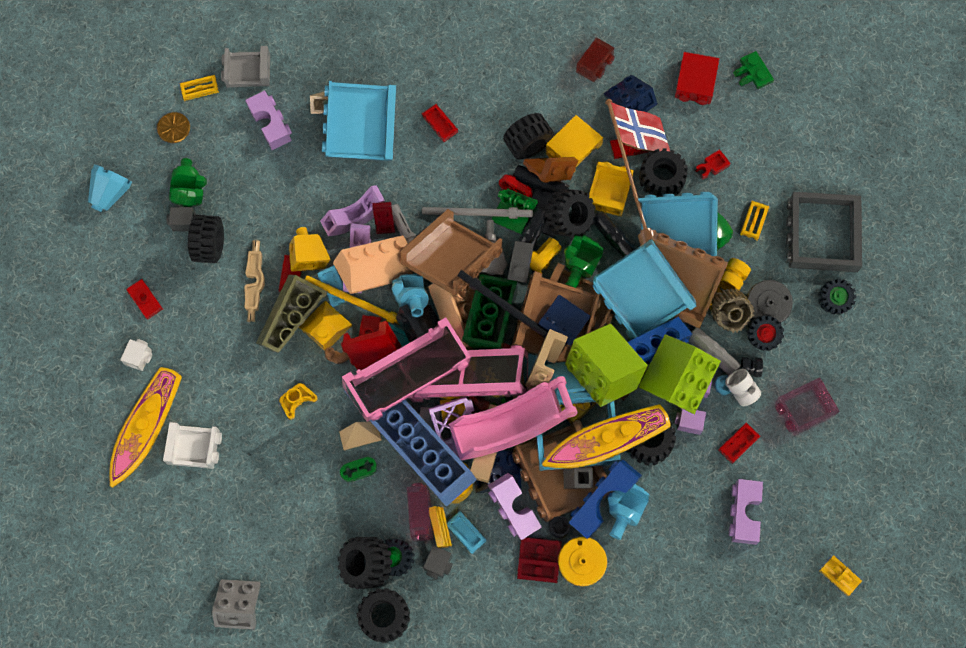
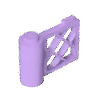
M465 396L428 409L435 432L441 439V432L444 427L450 429V426L446 424L451 415L458 418L461 417L453 412L456 405L464 403L465 410L462 415H471V412L475 411L471 399L467 400ZM440 410L447 412L444 421L437 420L434 412ZM451 435L450 438L443 441L459 458L453 436Z

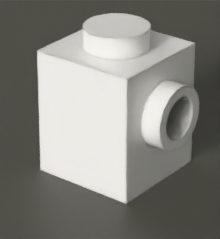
M130 339L121 357V361L126 366L143 371L146 363H149L152 358V350L148 347L147 342L137 339V341Z

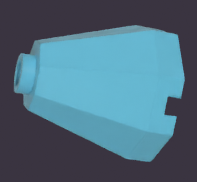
M94 164L91 170L88 202L92 204L91 208L102 212L103 209L107 211L130 188L132 181Z

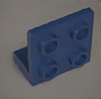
M633 75L624 78V80L604 93L607 99H611L613 103L628 109L647 112L658 104L653 87Z
M558 295L538 324L547 331L551 329L567 336L565 346L569 348L589 320L590 315L561 295Z
M502 450L497 452L489 483L476 480V493L490 491L488 485L507 473L513 476L520 490L522 489L519 463L516 464L513 460V451Z

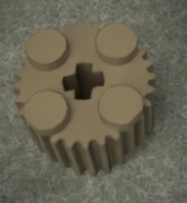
M731 288L730 290L726 289V291L722 290V293H715L713 302H711L712 305L710 306L711 315L724 330H730L732 333L734 331L736 333L739 330L742 331L744 325H748L747 322H750L749 319L754 316L753 312L755 311L751 302L738 289L733 290Z

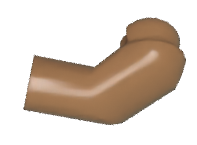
M332 347L325 350V357L328 361L341 364L349 360L347 353L337 352Z

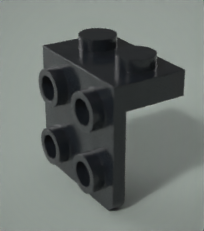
M407 304L400 307L396 316L399 325L410 342L428 333L429 329L439 326L437 322L440 321L429 304L423 309V315L420 317L412 316Z

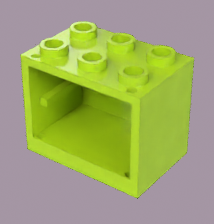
M608 324L575 339L565 362L568 371L576 377L580 385L587 390L591 398L600 407L637 390L648 366L612 324Z
M665 334L639 388L695 415L721 361L693 345Z

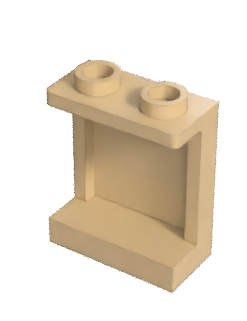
M549 329L526 382V387L532 389L540 383L550 382L555 370L545 366V361L556 363L567 341V336Z

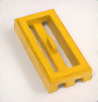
M215 75L180 83L184 101L219 93ZM210 81L213 82V83H211V84H207V85H203V86H202V85H199V84L207 83V82H210ZM195 86V88L185 90L187 87Z
M751 201L740 235H745L758 241L769 206ZM755 206V207H757V209H756V212H755V215H754V218H753L751 227H750L749 232H748V231H745V230H746V227H747V224H748L750 215H751V213H752L753 207ZM760 209H764L757 232L754 234L753 230Z
M439 506L430 507L428 510L437 548L452 546L444 508Z

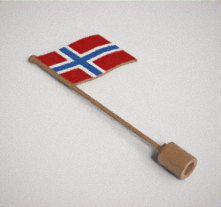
M607 99L605 104L609 108L643 226V230L638 234L639 243L642 246L653 238L656 230L646 226L623 144L648 152H655L656 149L662 151L663 148H667V151L670 152L659 117L648 112L625 108L612 103L611 99Z

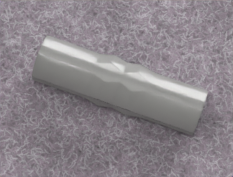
M695 328L692 331L689 341L697 348L720 360L721 362L718 367L727 375L741 368L742 365L699 328Z

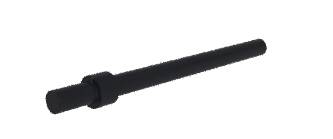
M460 270L457 276L469 284L471 289L479 291L543 338H546L548 333L546 329L482 285V281Z

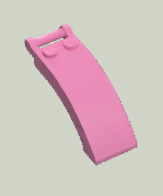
M560 376L549 383H540L509 402L479 413L462 415L451 422L449 426L460 460L477 458L513 447L546 432L567 418L577 415V409L573 406L566 388L567 382L565 377ZM556 388H558L565 406L563 411L555 393Z

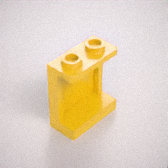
M575 115L546 144V154L549 158L575 157L579 160L578 166L595 148L598 150L602 146L603 137Z
M609 162L597 163L589 193V198H592L594 201L592 204L595 205V210L622 217L631 185L626 167L615 166Z

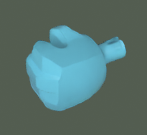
M403 274L397 279L392 280L391 290L398 306L401 307L407 304L412 316H422L423 309L427 306L429 300L428 293L424 289L423 277L417 274Z
M635 484L627 493L615 491L608 495L609 513L616 518L614 526L609 533L611 537L621 540L627 524L636 526L639 523L650 497L644 488Z

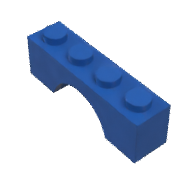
M625 460L619 463L615 461L608 469L611 473L606 478L603 476L597 482L596 486L598 488L594 493L589 492L583 499L585 504L581 509L577 507L570 515L572 519L569 523L587 539L604 522L600 513V503L604 495L609 491L627 493L642 477Z

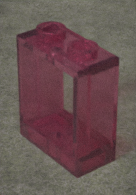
M820 377L778 397L775 401V408L778 414L783 415L787 430L790 433L792 432L794 436L835 417L840 412ZM812 390L825 415L799 427L785 402Z
M413 483L411 487H407L410 536L414 542L434 540L429 508L431 507L429 489L423 483Z

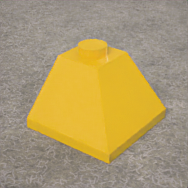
M324 301L299 328L325 351L327 348L332 347L352 324L328 302Z

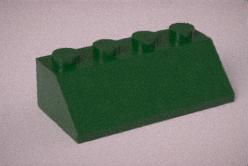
M480 274L479 280L482 281V285L514 307L517 297V281ZM476 290L462 341L475 350L503 349L512 315Z

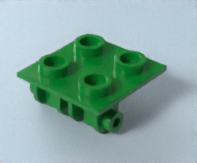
M507 188L503 191L500 190L498 193L501 201L497 209L515 207L519 210L534 211L538 201ZM493 216L491 220H494L495 224L522 234L530 217L509 219V217Z

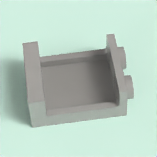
M260 46V52L231 53L229 48H225V53L222 55L224 71H221L222 82H225L227 88L270 86V51L268 46Z

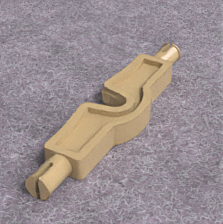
M258 240L252 241V251L248 252L245 272L247 278L257 279L255 283L246 284L244 287L245 309L248 311L247 322H255V312L259 311L260 293L265 285V277L262 272V253L259 251L260 241Z

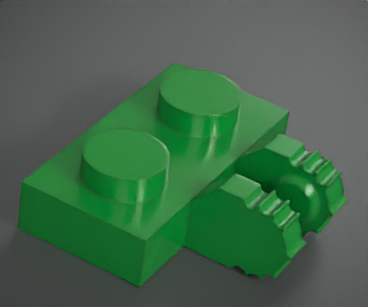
M757 51L740 58L743 66L733 72L735 77L741 76L746 72L748 73V76L740 79L739 84L741 86L753 81L756 88L760 89L774 82L773 76Z

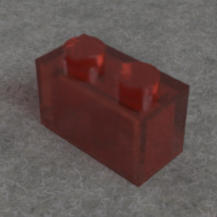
M596 37L577 63L576 72L592 82H595L597 78L601 79L605 73L604 68L607 64L611 65L615 59V48Z

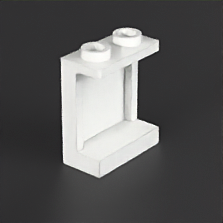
M170 422L163 461L167 465L214 469V464H217L219 460L217 445L221 444L222 433H220L217 427L213 426L212 429L188 427Z

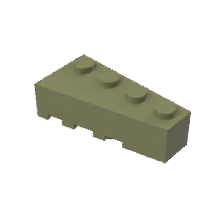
M288 275L256 344L272 352L279 353L295 334L294 332L304 323L306 317L317 307L320 300L328 292L297 275Z

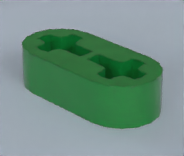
M364 457L344 464L340 469V475L344 481L353 482L373 475L377 470V464L373 458ZM366 462H369V464H373V466H371L370 471H367V469H359L364 467ZM347 468L358 470L352 473V477L344 475L347 472Z

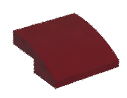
M534 537L522 539L517 579L558 583V556L561 550V540Z

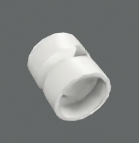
M746 369L734 371L725 381L726 386L734 394L735 399L741 406L751 405L761 396V390Z

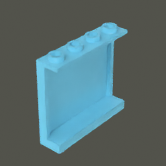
M329 81L328 85H325L324 96L328 97V103L324 104L323 115H327V123H323V134H326V141H322V152H325V157L392 161L396 85L377 86Z
M701 192L700 195L682 193L681 196L663 194V197L645 195V198H638V201L642 203V212L647 228L656 230V233H664L673 240L683 241L692 248H700L711 256H717L718 198L712 195L711 192Z
M652 239L596 275L593 279L592 286L598 295L602 294L605 299V305L609 310L613 309L616 314V320L620 325L624 324L627 329L626 333L631 340L657 328L686 308L692 310L696 307V300Z

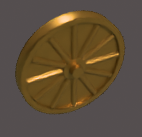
M171 112L159 120L157 132L165 142L178 143L188 136L190 123L183 114Z

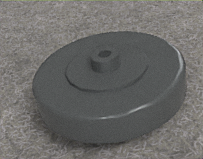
M764 280L758 282L747 293L746 297L751 302L755 311L753 312L752 320L758 316L767 315L776 318L782 323L792 311V295L788 288L778 281Z

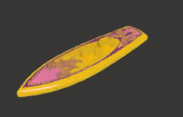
M160 367L126 419L117 437L111 456L109 470L110 487H115L131 475L143 462L154 445L182 379V376L176 371Z
M658 404L592 424L575 432L559 443L548 454L542 465L552 468H577L612 458L669 429L671 425L668 414Z

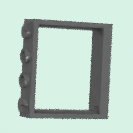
M793 192L791 197L788 198L786 206L790 210V216L788 215L786 220V226L790 227V233H787L786 244H790L789 251L786 253L789 268L858 272L862 267L861 196ZM799 203L850 206V260L799 257Z

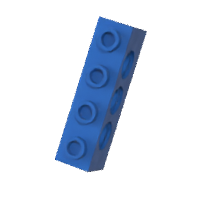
M677 317L628 343L646 364H650L665 334L689 344L692 333L682 320Z

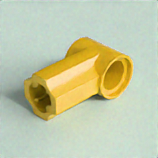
M549 237L537 251L532 252L530 268L534 272L542 273L544 269L548 268L550 261L562 249L559 242Z

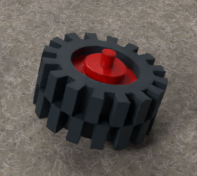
M767 315L758 316L748 325V340L756 348L770 351L782 343L784 328H782L781 322L776 318Z

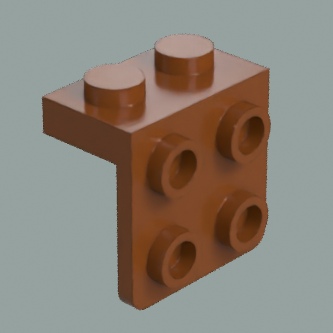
M575 157L524 159L523 164L543 182H561L563 180H571L579 160Z

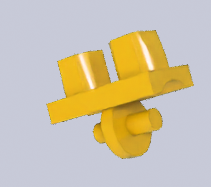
M834 555L820 569V572L847 596H850L862 582L851 569L846 567Z

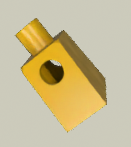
M306 227L298 228L296 230L297 235L292 238L289 244L291 272L325 269L330 262V257L321 237L318 234L308 235Z

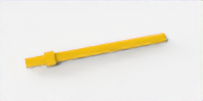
M306 276V281L324 289L328 293L387 319L389 323L399 324L396 319L397 313L393 311L388 312L313 277Z

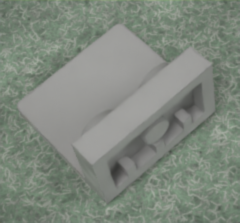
M220 580L212 609L214 626L255 630V607L260 591V582Z

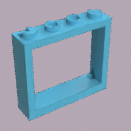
M587 390L568 393L572 404L596 402L591 398ZM556 395L559 404L564 405L561 395ZM614 401L606 404L608 419L616 416ZM542 434L536 436L539 471L566 469L542 465V462L545 460ZM620 454L584 467L612 465L615 461L619 463L621 460Z

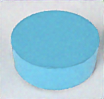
M721 375L715 381V390L721 395L731 393L725 384L728 375Z

